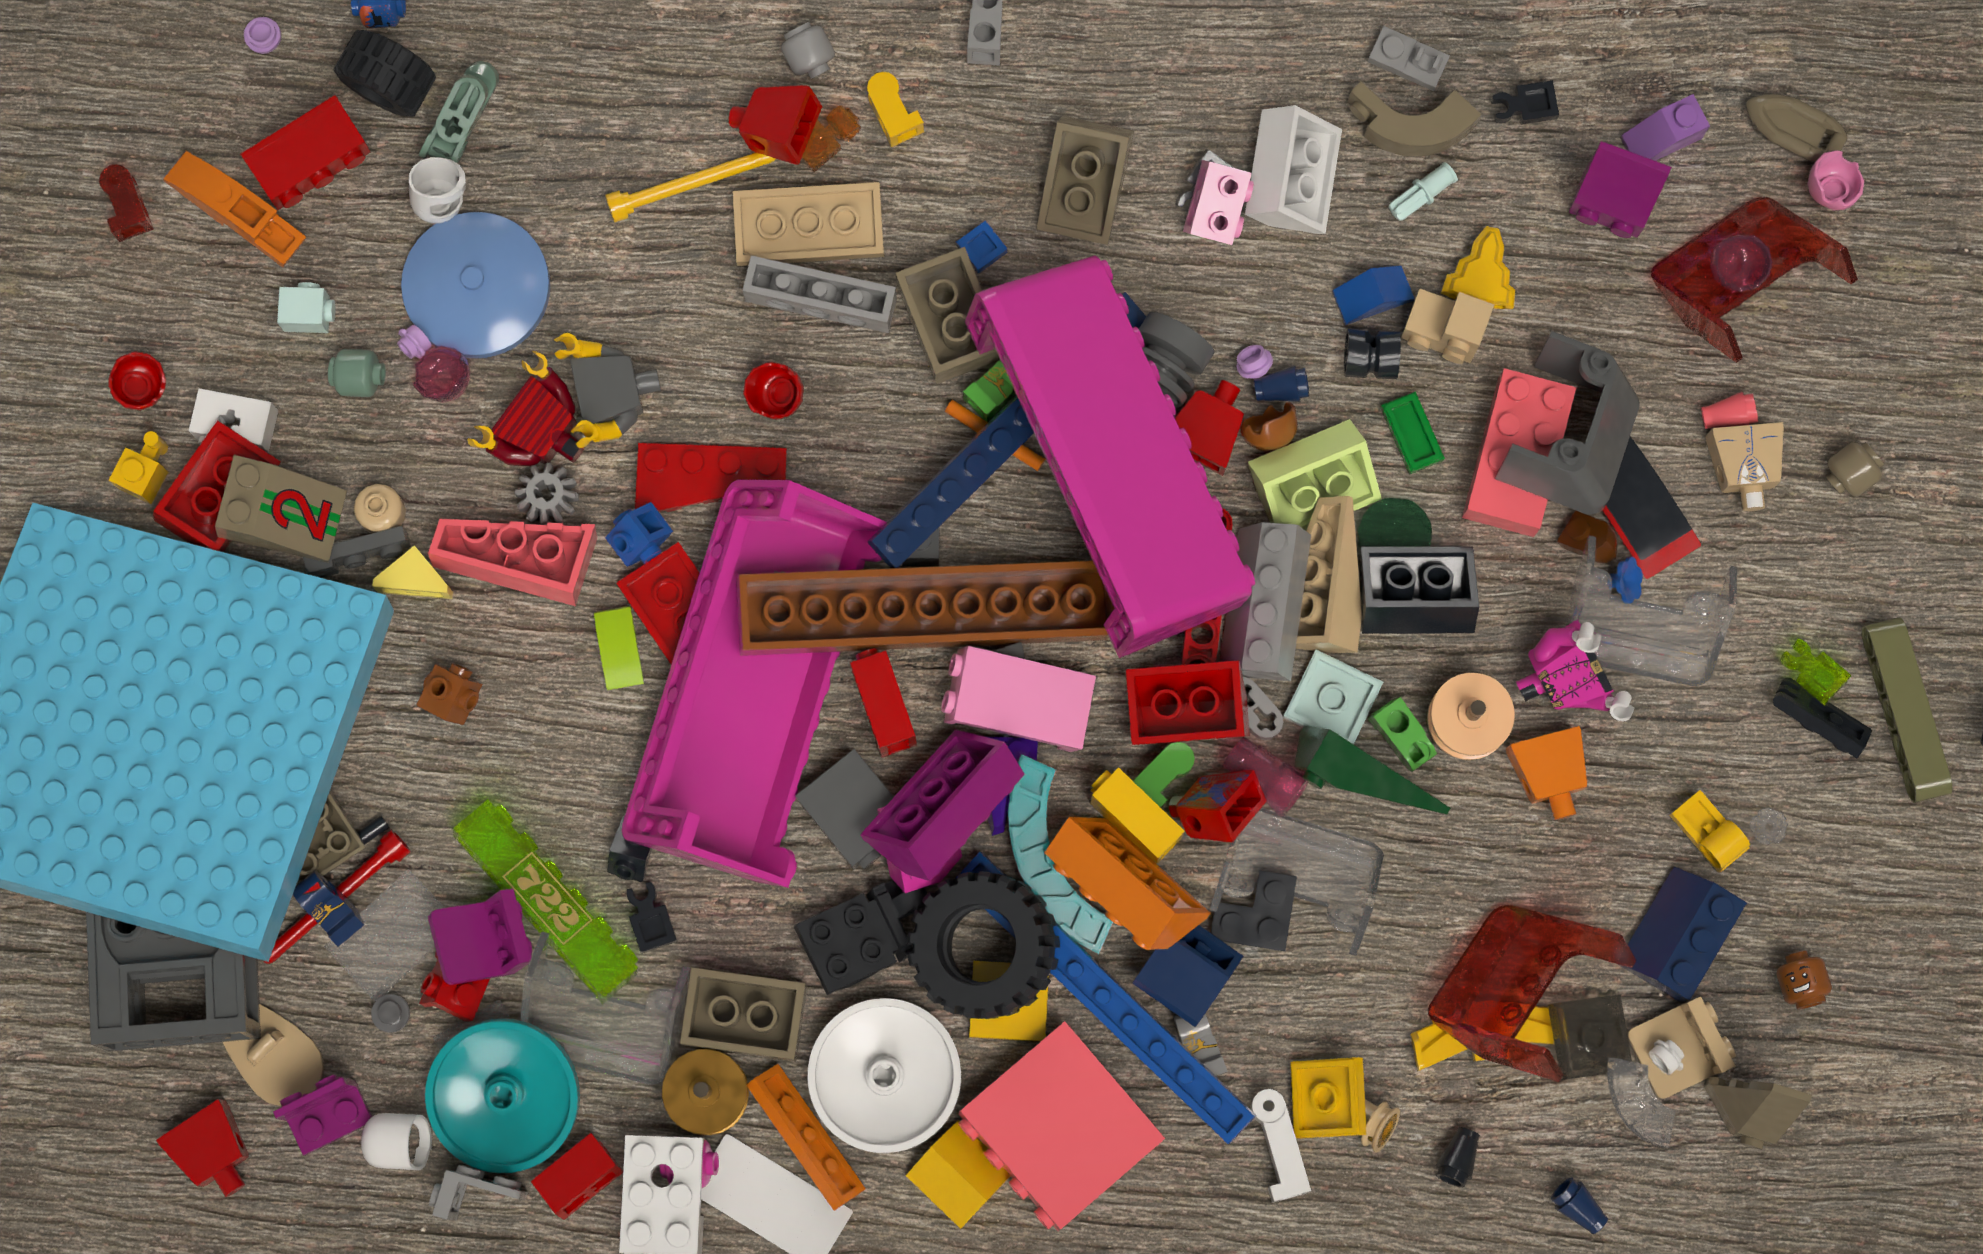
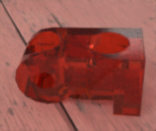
M117 164L104 168L99 177V184L111 200L116 216L107 219L111 233L115 238L122 242L154 230L138 184L128 169Z

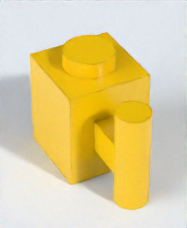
M149 431L144 435L145 445L140 454L125 447L109 481L119 490L152 505L169 473L157 462L160 455H164L168 451V445L157 433Z

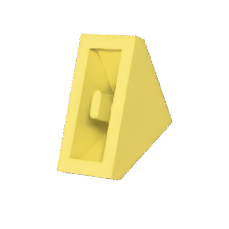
M415 545L373 579L372 587L378 593L444 599L453 598V591Z

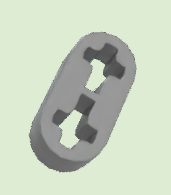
M1243 676L1244 686L1250 689L1247 697L1253 704L1251 708L1248 706L1249 731L1258 739L1271 740L1281 731L1284 723L1283 716L1258 685L1250 678ZM1256 709L1264 717L1270 714L1274 716L1275 720L1272 723L1273 731H1270L1268 728H1264L1262 731L1258 729L1257 725L1260 719L1254 713Z

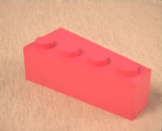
M439 519L428 555L432 567L576 606L596 545L597 532L595 524L565 526L563 523L536 525L518 521L489 523L487 520Z

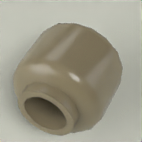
M1850 442L1828 459L1827 466L1831 474L1826 478L1840 495L1847 491L1851 496L1859 497L1881 480L1882 471L1880 468L1884 466V463L1866 442L1862 445L1857 442Z

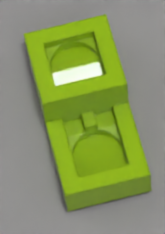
M631 606L594 612L607 690L644 684Z

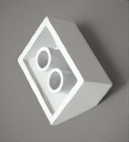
M1296 105L1263 109L1250 180L1253 181L1254 186L1251 198L1246 205L1245 215L1272 227L1326 234L1342 129Z

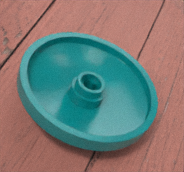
M504 1018L491 1019L473 1024L460 1031L440 1050L427 1076L425 1104L434 1133L452 1155L463 1163L479 1170L493 1173H513L542 1163L564 1143L578 1115L580 1086L575 1067L569 1055L550 1034L524 1021Z

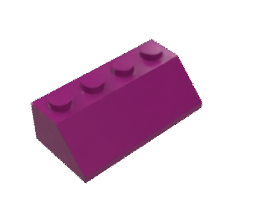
M955 729L865 828L860 836L905 874L930 881L942 870L953 854L966 843L978 826L988 819L991 812L1003 798L1013 791L1014 786L1025 774L1005 742Z

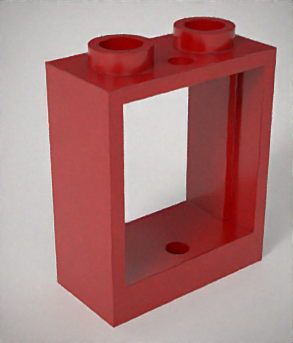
M877 648L858 653L856 655L857 660L850 662L881 758L916 747V735L886 650L878 653Z

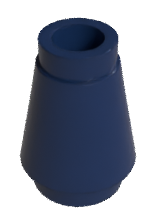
M1295 365L1254 379L1257 401L1301 402V398L1310 396L1306 368L1296 369Z
M1568 1178L1557 1187L1551 1196V1200L1556 1204L1555 1210L1588 1230L1591 1234L1600 1231L1608 1221V1217L1603 1213L1582 1181L1576 1182L1573 1178Z

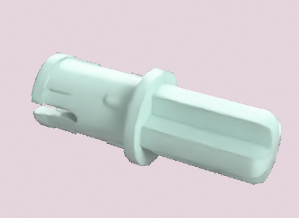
M1443 162L1421 180L1415 179L1412 182V187L1390 202L1389 209L1392 215L1399 221H1403L1424 204H1432L1434 202L1433 198L1452 183L1458 181L1456 173L1449 164Z

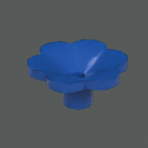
M1627 557L1625 561L1619 562L1617 573H1611L1608 576V586L1617 589L1625 604H1631L1634 599H1639L1641 596L1640 584L1643 579V573L1641 568L1637 567V561L1634 557Z

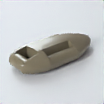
M1765 94L1753 97L1746 103L1747 112L1752 122L1768 140L1806 160L1816 162L1823 153L1841 151L1847 141V133L1844 127L1835 118L1794 97ZM1824 133L1832 136L1825 150L1817 148Z

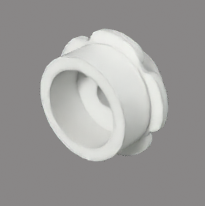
M1657 1040L1654 1043L1655 1047L1649 1052L1652 1062L1667 1075H1671L1676 1069L1681 1071L1683 1069L1681 1059L1684 1058L1682 1050L1671 1040L1666 1042Z

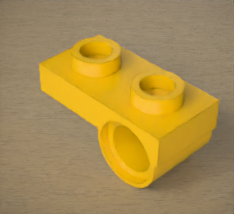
M1701 790L1697 791L1669 815L1718 873L1726 869L1750 848V842L1741 829L1732 821L1726 820Z

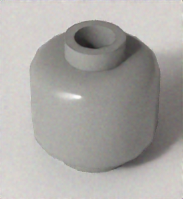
M807 22L784 34L786 40L781 45V51L795 75L801 76L808 73L810 79H813L830 69L827 62L833 59L835 51L821 26H811L810 22Z

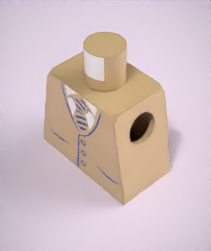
M1783 422L1712 428L1706 435V443L1720 489L1723 493L1740 492L1743 511L1764 509L1763 490L1775 488L1781 481Z

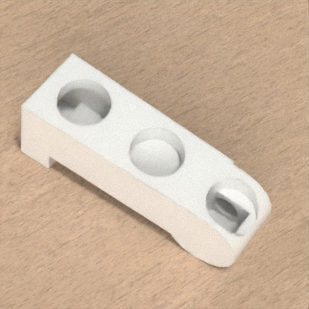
M1264 1089L1253 1098L1250 1107L1251 1111L1256 1115L1254 1119L1262 1125L1278 1184L1268 1187L1271 1201L1274 1203L1309 1193L1311 1188L1285 1100L1277 1091Z

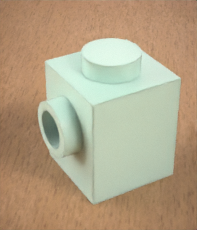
M311 282L298 283V287H279L277 323L284 332L328 333L329 322H334L336 308L335 301L330 300V296L324 288H320L319 284Z

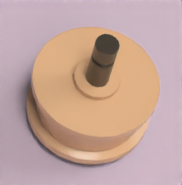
M1480 673L1460 674L1445 682L1432 698L1427 712L1428 729L1436 745L1448 755L1462 760L1480 759L1493 753L1510 735L1515 718L1514 705L1507 690L1494 678Z

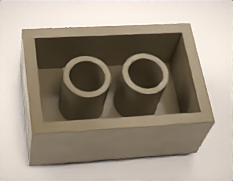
M965 247L895 273L896 285L936 384L1000 360L995 347L991 351L979 354L965 324V319L975 294L982 291Z
M691 967L680 1044L685 1047L797 1062L808 986L806 983Z

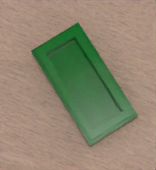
M1416 392L1381 405L1380 409L1409 475L1444 461L1445 457Z

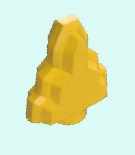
M1486 226L1474 240L1470 255L1459 260L1455 273L1447 274L1441 294L1456 300L1458 293L1461 292L1494 304L1493 309L1514 308L1515 289L1509 285L1510 270L1502 262L1504 244L1498 228Z

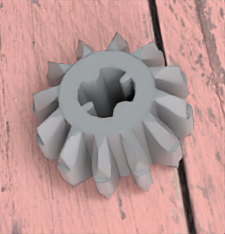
M551 463L545 464L544 473H540L536 465L531 466L530 469L534 477L530 479L526 475H521L519 480L526 488L515 489L516 497L523 499L517 504L519 511H528L526 518L531 523L536 521L539 516L541 525L550 523L551 516L554 517L557 523H563V518L560 515L562 511L570 515L575 512L574 508L567 502L579 500L578 493L570 491L577 485L575 479H565L567 470L564 467L559 468L554 473ZM545 488H548L550 492L556 491V493H551L553 499L547 502L541 493Z

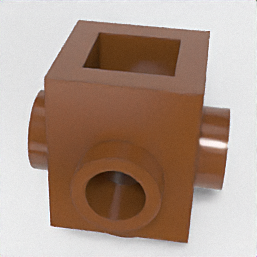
M451 663L450 668L435 664L433 670L424 680V689L416 706L445 721L464 725L469 713L478 703L479 691L483 684L470 678L472 671L463 666Z

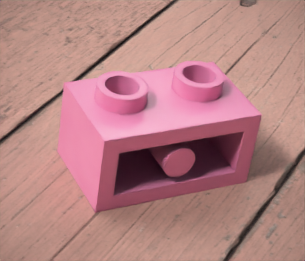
M1202 160L1183 232L1232 245L1234 238H1239L1243 228L1244 218L1240 214L1243 203H1248L1252 195L1254 186L1253 181H1250L1252 173Z

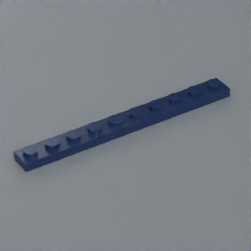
M1123 292L1121 294L1128 305L1129 313L1127 317L1132 328L1137 327L1139 329L1147 316L1129 295ZM1016 395L867 541L891 569L898 568L1034 434L1018 396Z

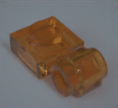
M840 105L833 109L826 117V121L829 124L826 128L817 119L802 156V160L813 172H816L842 150L836 138H842L847 142L854 138L861 130V126L858 124L859 118L850 108L845 109Z

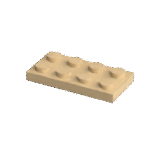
M879 182L733 191L737 266L749 265L751 256L783 263L884 257Z

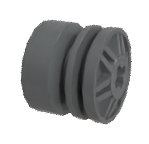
M1149 312L1139 328L1144 340L1145 347L1142 348L1147 360H1152L1160 375L1158 384L1163 395L1168 394L1174 406L1181 407L1187 399L1184 391L1190 392L1195 385L1192 378L1186 372L1201 375L1215 351L1205 338L1180 321L1158 312Z

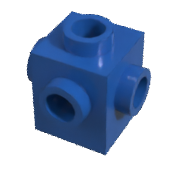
M652 502L635 510H626L616 517L613 521L615 527L605 539L628 567L639 561L646 564L662 552L660 549L661 544L672 534L673 530Z

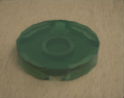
M1384 498L1371 505L1362 516L1357 531L1360 549L1361 547H1430L1432 540L1431 522L1425 511L1413 501L1400 498Z

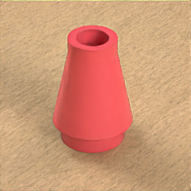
M1740 392L1712 405L1701 407L1705 429L1744 426L1758 422L1755 400L1752 393L1743 395V392Z

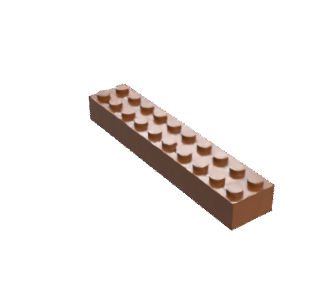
M1093 561L741 574L736 580L740 656L866 651L877 648V650L1009 645L1019 642L1022 644L1103 641L1110 640L1103 624L1115 609Z

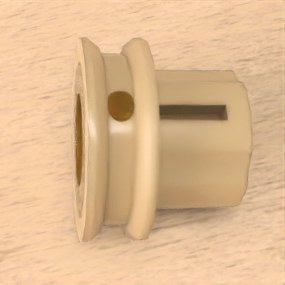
M1365 1099L1367 1135H1362L1361 1144L1363 1146L1371 1145L1373 1151L1377 1153L1384 1148L1398 1124L1400 1109H1391L1386 1101L1376 1106Z

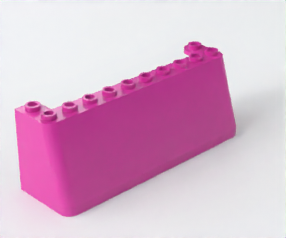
M1096 255L976 293L965 319V324L980 355L993 350L995 347L1114 605L1115 609L1103 625L1118 657L1122 658L1241 607L1252 594L1251 586L1255 585V578L1250 567L1247 564L1243 565L1238 556L1239 544L1236 536L1231 530L1227 531L1221 519L1223 517L1221 504L1216 496L1211 497L1205 485L1207 483L1206 472L1200 462L1195 463L1189 449L1192 448L1186 430L1184 428L1179 429L1174 418L1176 410L1172 399L1168 394L1163 395L1158 384L1160 381L1158 369L1152 360H1147L1143 352V337L1137 327L1132 328L1127 317L1129 313L1128 305L1121 293L1116 294L1111 283L1113 274L1106 260L1101 261Z
M736 480L729 485L719 509L623 820L622 835L625 840L754 882L789 888L790 881L796 872L797 863L793 851L779 846L781 839L787 831L788 816L792 803L796 799L795 796L798 794L797 786L803 767L809 758L808 750L813 733L819 725L820 710L824 697L829 691L830 677L835 660L839 657L840 652L740 656L736 580L741 574L774 573V570L786 573L863 570L865 561L878 562L882 560L867 541L887 522L790 480Z

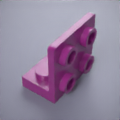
M336 1074L315 1083L317 1090L309 1094L302 1095L301 1092H297L280 1101L281 1108L273 1111L276 1119L288 1122L303 1156H307L363 1128L366 1122L373 1117L356 1080L343 1076L337 1077Z

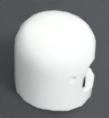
M430 157L414 165L409 173V197L414 213L429 223H443L458 214L462 207L463 193L466 189L465 173L460 165L451 159Z
M380 1113L374 1115L366 1122L361 1136V1149L365 1160L370 1165L377 1168L421 1170L425 1167L432 1148V1134L429 1122L423 1115ZM412 1124H415L419 1129L420 1140L419 1147L416 1148L414 1162L411 1164L409 1158V1136Z

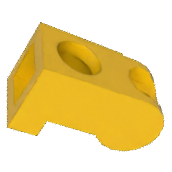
M879 72L873 75L867 85L868 99L890 146L894 147L924 133V122L918 110L910 114L907 113L900 99L899 84L895 76L888 72Z

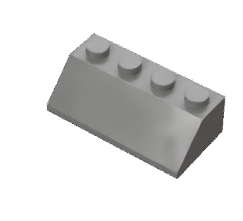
M1261 522L1238 530L1237 541L1239 551L1237 553L1242 564H1247L1250 567L1255 578V585L1251 586L1252 594L1244 604L1226 614L1220 662L1240 660L1242 676L1247 678L1291 681L1311 534L1296 524Z

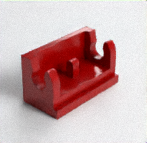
M590 1133L530 1182L558 1217L565 1220L623 1173V1169L605 1146L597 1140L594 1134Z

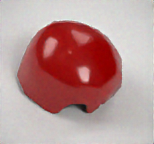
M134 351L116 360L108 378V387L113 399L125 409L142 411L154 406L160 400L166 387V377L161 363L153 356Z
M767 362L751 370L745 379L743 395L748 407L754 413L770 419L781 420L796 413L802 404L804 385L798 373L792 368L780 363Z

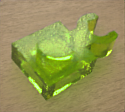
M1799 638L1795 641L1792 648L1800 654V657H1794L1788 651H1785L1780 658L1781 663L1786 668L1801 672L1796 682L1823 705L1852 676L1825 652L1822 651L1817 657H1814L1811 654L1808 643Z

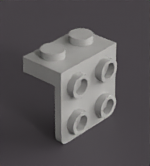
M458 1165L456 1171H445L442 1184H435L429 1206L434 1207L432 1216L446 1220H457L467 1185L521 1200H526L528 1192L520 1190L521 1182L501 1176H495L494 1181L491 1182L483 1179L484 1171Z

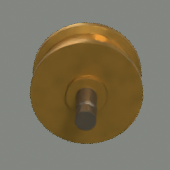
M711 1049L690 1051L679 1057L670 1066L665 1075L662 1085L664 1107L670 1118L686 1131L698 1135L719 1134L730 1129L743 1116L749 1100L748 1081L741 1067L724 1053Z

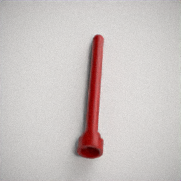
M392 829L379 839L381 844L376 847L378 851L336 887L346 898L386 863L392 864L396 860L400 862L411 852L405 842ZM306 913L276 940L269 962H263L266 964L275 962L318 924L315 919Z

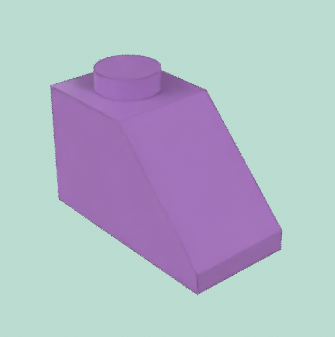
M1694 94L1658 110L1621 135L1620 138L1627 151L1656 161L1701 140L1710 125Z

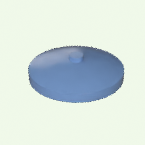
M468 212L457 214L446 222L436 223L416 241L404 264L401 281L402 297L410 320L423 331L432 345L458 357L487 358L515 348L536 329L548 305L550 275L546 260L538 244L521 226L496 214Z

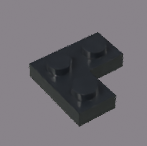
M1259 870L1253 907L1216 901L1211 934L1223 942L1286 951L1297 876Z

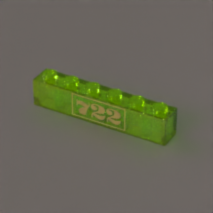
M487 799L453 828V837L500 890L514 889L516 900L521 904L523 916L595 997L604 1004L637 975L638 967L635 963L638 962V958L626 944L619 946L611 938L610 935L613 933V930L601 916L594 918L586 910L585 907L588 905V902L576 888L569 890L561 882L560 879L563 877V874L551 860L544 862L536 854L535 851L538 850V846L526 832L519 834L511 826L514 820L507 810L500 804L495 807Z

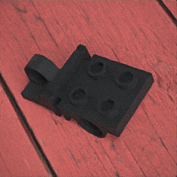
M892 880L873 887L866 894L869 902L863 893L794 926L826 995L842 988L845 989L873 976L878 971L893 966L897 960L899 963L908 958V954H913L912 945L907 943V934L900 919L913 914L915 910H922L925 905L922 899L927 895L924 887L904 893L895 881Z

